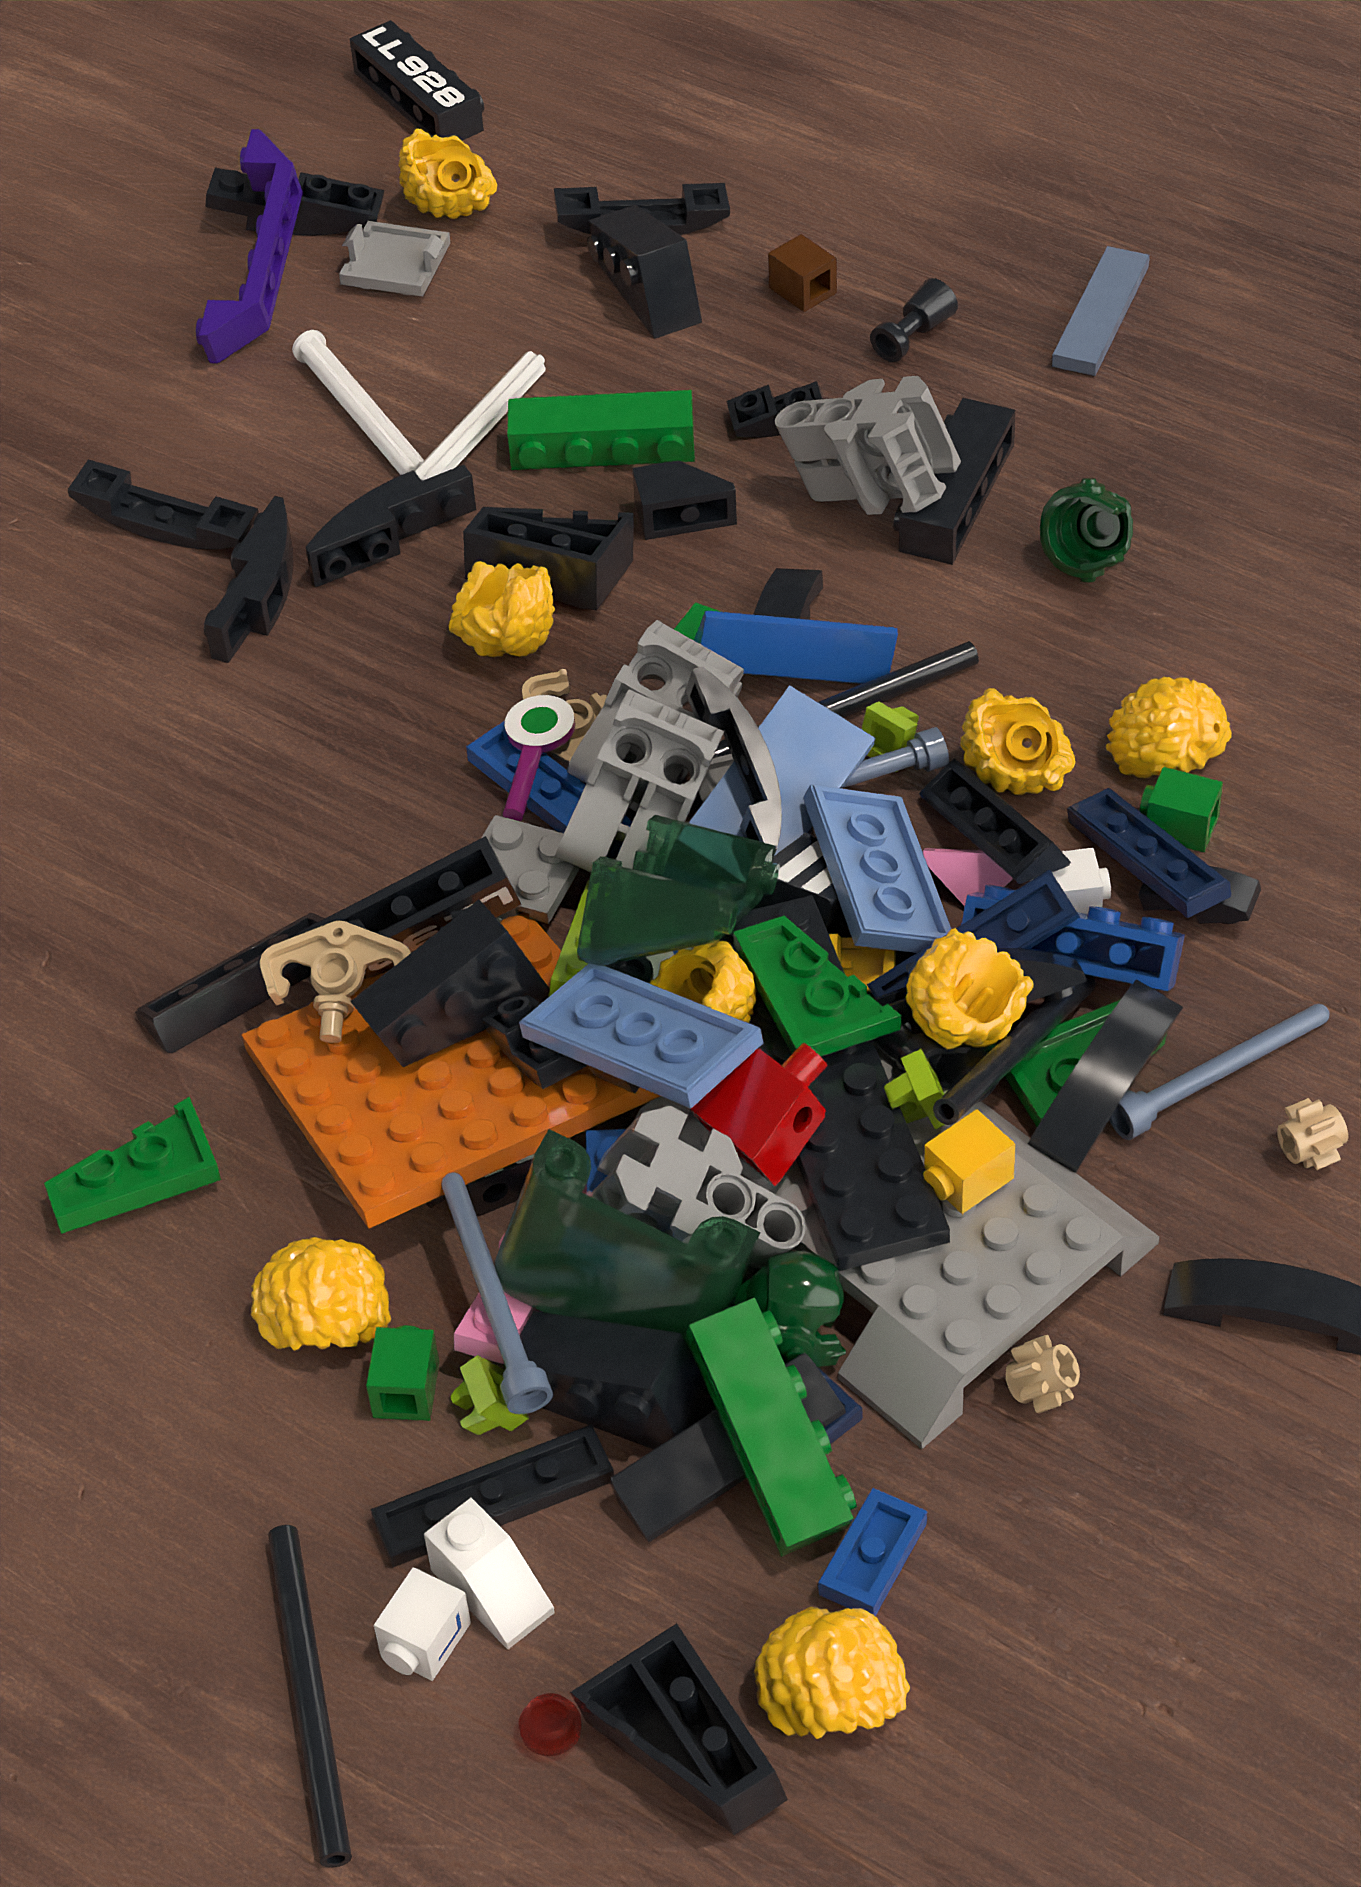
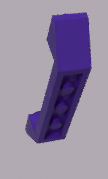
M251 129L247 147L241 149L240 167L243 173H247L252 190L265 192L266 206L264 214L259 215L257 218V242L255 249H251L248 254L249 274L246 284L240 286L239 301L207 300L204 316L197 321L196 339L199 345H203L209 363L223 361L269 330L303 193L293 163L260 129Z

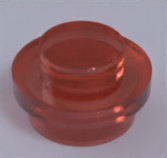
M541 1694L533 1698L520 1715L519 1731L521 1739L529 1750L538 1755L557 1756L570 1750L580 1738L582 1731L580 1712L574 1703L559 1694Z

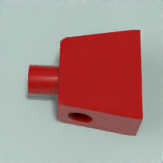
M802 1043L782 1065L758 1048L691 1109H688L709 1133L712 1129H715L730 1137L738 1157L773 1186H776L825 1118L826 1109L808 1087L828 1065L818 1053L805 1043Z

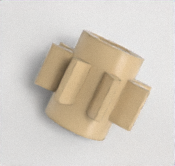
M1307 1098L1285 1108L1289 1120L1278 1126L1277 1134L1284 1154L1292 1163L1298 1164L1303 1162L1306 1169L1314 1166L1316 1170H1319L1341 1160L1337 1148L1343 1146L1348 1141V1130L1341 1113L1336 1107L1331 1104L1323 1106L1320 1100L1311 1102Z
M1044 1335L1011 1350L1015 1360L1006 1367V1382L1011 1394L1018 1402L1026 1404L1033 1401L1036 1413H1042L1061 1406V1403L1073 1400L1074 1396L1070 1388L1078 1384L1080 1371L1074 1354L1067 1346L1059 1344L1052 1347L1049 1335Z

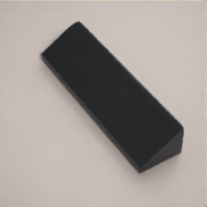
M955 758L919 793L929 805L1019 884L1035 879L1049 869L1051 872H1055L1071 864V861L1053 841Z
M315 913L305 915L137 1008L135 1014L138 1020L167 1053L176 1052L270 999L271 997L268 994L260 968V959L264 951L274 944L297 936L296 933L325 918ZM295 962L288 963L282 970V977L289 981L290 987L311 976V967Z
M806 1353L800 1354L785 1364L786 1367L794 1364L801 1375L807 1392V1398L802 1399L801 1402L810 1422L818 1419L823 1427L846 1413L845 1407L816 1364ZM716 1409L614 1475L610 1479V1485L620 1507L645 1539L650 1542L747 1477Z

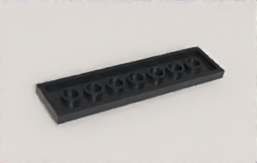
M813 895L709 920L712 941H726L737 953L734 947L733 932L786 916L827 951L828 960L844 973ZM757 990L756 1003L753 1006V1014L750 1015L749 1024L761 1029L763 1044L759 1048L782 1065L792 1053ZM869 1040L821 1056L828 1066L808 1088L826 1109L825 1118L799 1153L796 1161L838 1271L950 1243L949 1225L933 1187L923 1177L926 1169L900 1106L892 1109L884 1091V1086L889 1083V1080L873 1041Z

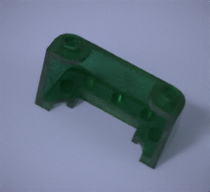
M655 814L647 822L646 830L650 832L646 851L638 849L635 852L632 869L622 867V861L600 856L593 862L577 948L579 961L604 966L718 942L725 934H731L734 926L760 902L764 893L772 895L780 869L779 864L773 863L776 845Z
M548 1129L535 1152L495 1260L494 1266L503 1291L509 1296L545 1313L681 1333L688 1346L685 1337L690 1324L733 1307L736 1295L744 1282L761 1232L728 1217H711L700 1223L688 1244L582 1193L591 1172L589 1155L575 1141Z

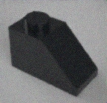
M679 460L632 468L635 506L645 540L737 525L736 489L734 483Z

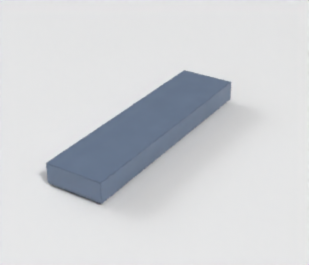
M1107 246L1053 352L1052 367L1096 376L1149 268L1150 255Z

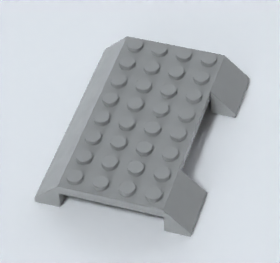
M874 1044L889 1082L904 1074L898 1069L897 1061ZM942 1088L944 1094L949 1090L948 1088ZM662 1096L651 1100L642 1107L633 1120L634 1122L641 1113L671 1105L688 1115L679 1134V1140L702 1151L710 1134L686 1106ZM982 1101L976 1103L958 1121L978 1109L1015 1143L1014 1179L963 1214L946 1199H938L950 1228V1243L839 1271V1280L843 1289L872 1312L873 1315L840 1368L838 1379L921 1449L963 1414V1388L1105 1265L1119 1276H1122L1159 1244L1158 1235L1078 1174L1028 1144L1030 1138ZM928 1117L907 1123L923 1165L925 1144L952 1125H944L935 1129ZM740 1159L743 1167L741 1176L791 1202L802 1213L806 1225L805 1235L794 1249L820 1255L836 1265L796 1159L776 1186H773Z

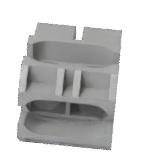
M919 376L903 377L895 392L882 393L885 385L884 380L873 379L848 391L843 398L796 402L779 412L775 418L776 427L791 458L795 460V466L811 499L820 502L857 499L867 515L882 514L892 498H903V503L900 507L902 513L917 512L941 498L946 485L938 481L934 474L956 472L961 460L928 386Z
M656 620L646 629L637 643V653L629 666L624 664L616 676L603 708L574 752L569 762L567 773L587 783L599 751L607 739L614 718L628 689L695 718L693 712L687 711L682 707L685 703L689 702L685 690L692 670L704 667L725 684L738 698L742 689V683L739 681L743 676L744 669ZM645 679H657L663 681L665 685L658 690L651 691L639 682ZM622 744L616 748V754L626 763H637L643 759L641 750L635 745ZM677 764L669 765L663 770L667 780L679 785L682 784L688 774L686 768ZM632 801L629 808L637 812L640 804Z
M628 689L614 718L607 739L599 751L586 786L560 841L555 857L599 875L610 848L616 839L623 844L607 880L651 899L724 731ZM622 744L635 745L641 750L643 759L637 763H626L618 757L616 748ZM669 765H681L689 772L690 781L680 785L671 783L665 777L663 770ZM633 801L640 804L631 826L628 827L622 824Z
M670 1105L641 1113L603 1154L597 1170L608 1176L592 1192L588 1191L585 1194L579 1208L586 1227L614 1238L619 1226L643 1238L639 1249L674 1263H679L685 1257L724 1279L739 1285L745 1283L751 1276L765 1267L768 1258L790 1252L801 1242L805 1235L806 1225L800 1210L791 1202L740 1175L743 1167L730 1137L712 1129L703 1150L700 1151L678 1139L688 1116L684 1112Z

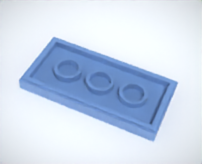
M790 685L758 728L774 763L781 796V833L775 855L805 832L811 834L814 830L803 799L809 785L843 789L875 742V737ZM733 762L679 835L677 846L750 891L754 872L757 868L740 825L748 806L752 805L736 764Z
M809 785L803 799L854 945L918 953L932 944L935 939L945 936L951 930V926L902 797Z
M594 961L586 965L519 1022L523 1038L690 1109L763 1044L761 1029L757 1026Z

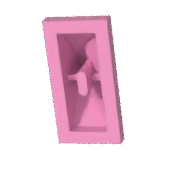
M925 848L923 850L928 867L964 906L968 894L975 892L984 893L985 885L1005 887L1013 879L981 850Z

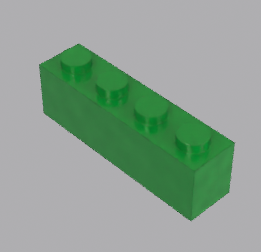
M692 390L509 398L507 436L511 470L652 464L677 460L681 462H695Z
M753 1298L690 1324L685 1339L781 1557L847 1529L854 1519L850 1510L857 1508L853 1491L843 1474L835 1477L826 1457L827 1454L832 1452L829 1438L818 1419L810 1422L801 1402L802 1399L807 1398L804 1382L794 1364L787 1367L784 1364L777 1345L783 1343V1339L771 1311L768 1310L762 1313L756 1299Z

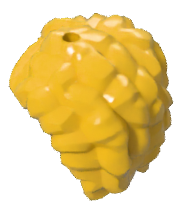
M415 129L413 134L402 140L403 145L399 152L400 160L398 164L401 171L399 173V183L404 188L403 193L409 203L416 205L417 209L422 213L431 212L436 218L446 215L450 219H457L460 216L467 217L471 215L474 210L482 211L486 209L489 204V197L497 191L496 179L493 177L491 170L485 166L484 160L479 155L472 153L467 144H464L455 135L445 138L438 137L437 135L431 137L428 132L422 129Z
M475 562L471 572L468 573V581L463 584L461 591L457 593L456 602L451 607L453 613L450 614L449 631L461 637L467 645L473 646L476 653L480 656L500 657L504 653L521 657L533 654L539 646L544 645L548 638L549 629L553 625L552 614L555 608L553 606V591L547 568L535 565L532 568H523L521 564L517 563L511 569H508L503 564H497L494 567L493 565H487L485 562Z
M1170 677L1153 678L1147 684H1141L1135 693H1130L1121 700V709L1114 710L1113 716L1109 719L1108 723L1113 731L1107 735L1110 743H1107L1106 750L1112 754L1114 761L1119 764L1120 772L1125 775L1133 774L1138 778H1150L1152 775H1160L1163 767L1189 773L1194 769H1203L1209 758H1214L1223 753L1226 743L1229 742L1232 736V732L1229 727L1230 723L1227 721L1225 708L1221 704V699L1212 688L1194 679L1190 681L1188 678L1183 677L1176 679Z
M994 688L986 689L982 696L971 701L968 707L969 711L965 716L966 720L962 725L965 734L961 737L960 746L965 751L964 765L976 772L977 777L983 783H991L997 792H1004L1008 789L1014 795H1023L1026 792L1038 794L1043 791L1044 787L1051 791L1059 790L1062 787L1064 775L1074 768L1075 756L1068 737L1064 735L1062 724L1050 718L1046 707L1042 706L1033 697L1020 699L1014 698L1012 695L1003 697ZM1029 741L1032 745L1029 748H1025L1023 743Z
M956 928L949 930L946 936L935 939L932 947L927 949L924 955L917 961L906 984V1001L912 1009V1016L915 1022L921 1027L925 1035L932 1038L945 1049H953L962 1043L980 1048L995 1044L998 1040H1002L1008 1035L1012 1023L1017 1021L1024 1012L1027 995L1031 992L1034 984L1029 976H1023L1020 964L1015 959L1012 960L1007 952L997 953L995 942L986 938L976 940L973 933L968 931L959 933Z
M709 939L703 940L692 950L680 948L675 955L660 962L658 976L650 981V984L747 1023L750 1022V1015L753 1014V1006L756 1003L757 990L754 976L744 961L739 958L733 947L726 941L715 942Z
M318 1237L293 1241L287 1247L276 1251L271 1256L270 1262L266 1263L262 1271L255 1277L251 1293V1316L257 1322L261 1336L276 1349L291 1347L295 1351L303 1345H315L319 1349H325L330 1346V1343L336 1344L340 1348L357 1346L359 1340L367 1343L375 1337L376 1327L387 1328L391 1321L388 1311L389 1295L384 1285V1269L376 1261L375 1255L358 1243L347 1242L343 1239L336 1241L326 1240Z
M808 1607L788 1617L782 1625L769 1634V1638L762 1646L761 1653L755 1661L754 1674L758 1687V1705L767 1712L768 1719L772 1725L782 1730L787 1736L797 1733L802 1737L810 1732L816 1739H819L827 1731H842L845 1734H850L857 1729V1726H862L866 1729L883 1726L885 1718L892 1719L896 1713L906 1709V1695L910 1690V1686L905 1678L903 1659L897 1653V1644L886 1627L879 1622L878 1618L861 1608H847L829 1613L828 1609Z

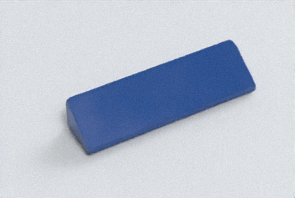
M705 611L694 641L743 668V674L863 684L890 673L898 630L894 627Z

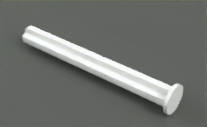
M309 330L302 333L293 344L292 352L295 358L300 362L306 363L400 475L412 470L415 471L424 459L329 350L323 334L317 330Z
M532 351L526 352L415 470L419 478L425 480L456 468L508 412V399L521 398L545 372L544 357L541 354L536 355Z

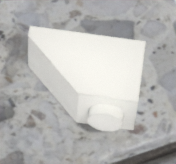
M472 1498L468 1499L424 1533L431 1571L441 1581L466 1593L468 1609L507 1650L555 1613L554 1606L511 1537Z

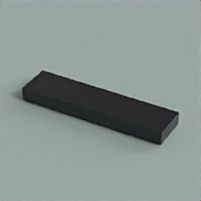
M591 1424L370 1510L377 1532L394 1568L427 1555L424 1533L470 1498L499 1526H502L610 1484V1479L614 1476V1469Z

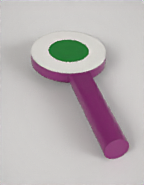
M550 695L526 698L514 705L505 718V730L508 740L514 747L522 750L503 811V817L522 821L542 753L552 751L564 745L575 731L576 723L573 709L561 698Z

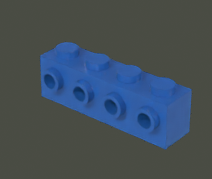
M985 885L984 893L975 892L968 894L961 925L1016 890ZM1089 906L1088 914L1077 912L1080 916L1079 919L1030 949L1051 952L1076 959L1084 974L1131 984L1137 979L1151 988L1169 991L1175 986L1185 934L1172 932L1174 923L1170 921L1142 917L1141 924L1138 925L1120 921V911Z

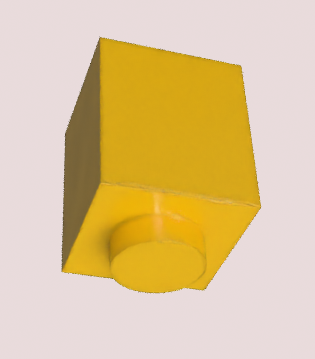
M976 1109L925 1144L924 1167L926 1171H924L923 1177L933 1187L938 1199H946L963 1214L1014 1179L1015 1143Z

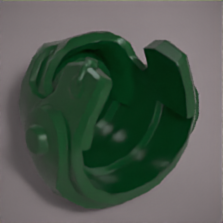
M1082 478L1080 483H1075L1058 490L1044 506L1040 519V541L1045 555L1060 571L1080 578L1081 582H1095L1096 577L1104 575L1105 568L1123 562V555L1131 547L1133 519L1129 501L1114 492L1105 490V485L1098 483L1096 478Z
M806 1251L785 1252L768 1258L766 1266L741 1285L736 1295L735 1306L755 1298L762 1313L768 1310L771 1311L783 1339V1343L777 1345L784 1364L800 1354L806 1353L817 1367L836 1365L839 1357L846 1354V1350L841 1346L836 1334L821 1335L817 1331L823 1324L828 1327L833 1326L840 1315L844 1301L839 1271L834 1263L820 1255Z

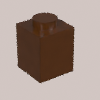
M800 234L768 253L769 288L801 311L806 312L837 293V258L804 235Z

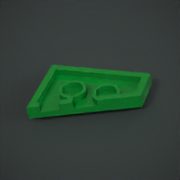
M786 916L733 932L734 947L749 971L752 972L755 986L792 1054L802 1043H805L820 1056H824L901 1030V1015L889 1004L881 1006L867 994V986L855 975L847 977L828 960V952Z
M1120 1000L1057 1025L1005 1075V1078L1036 1127H1038L1069 1075ZM1166 1036L1164 1037L1156 1051H1158L1163 1045H1165Z
M190 1096L174 1105L175 1114L156 1126L147 1121L132 1130L134 1139L112 1152L100 1149L44 1182L61 1234L221 1180L216 1160Z

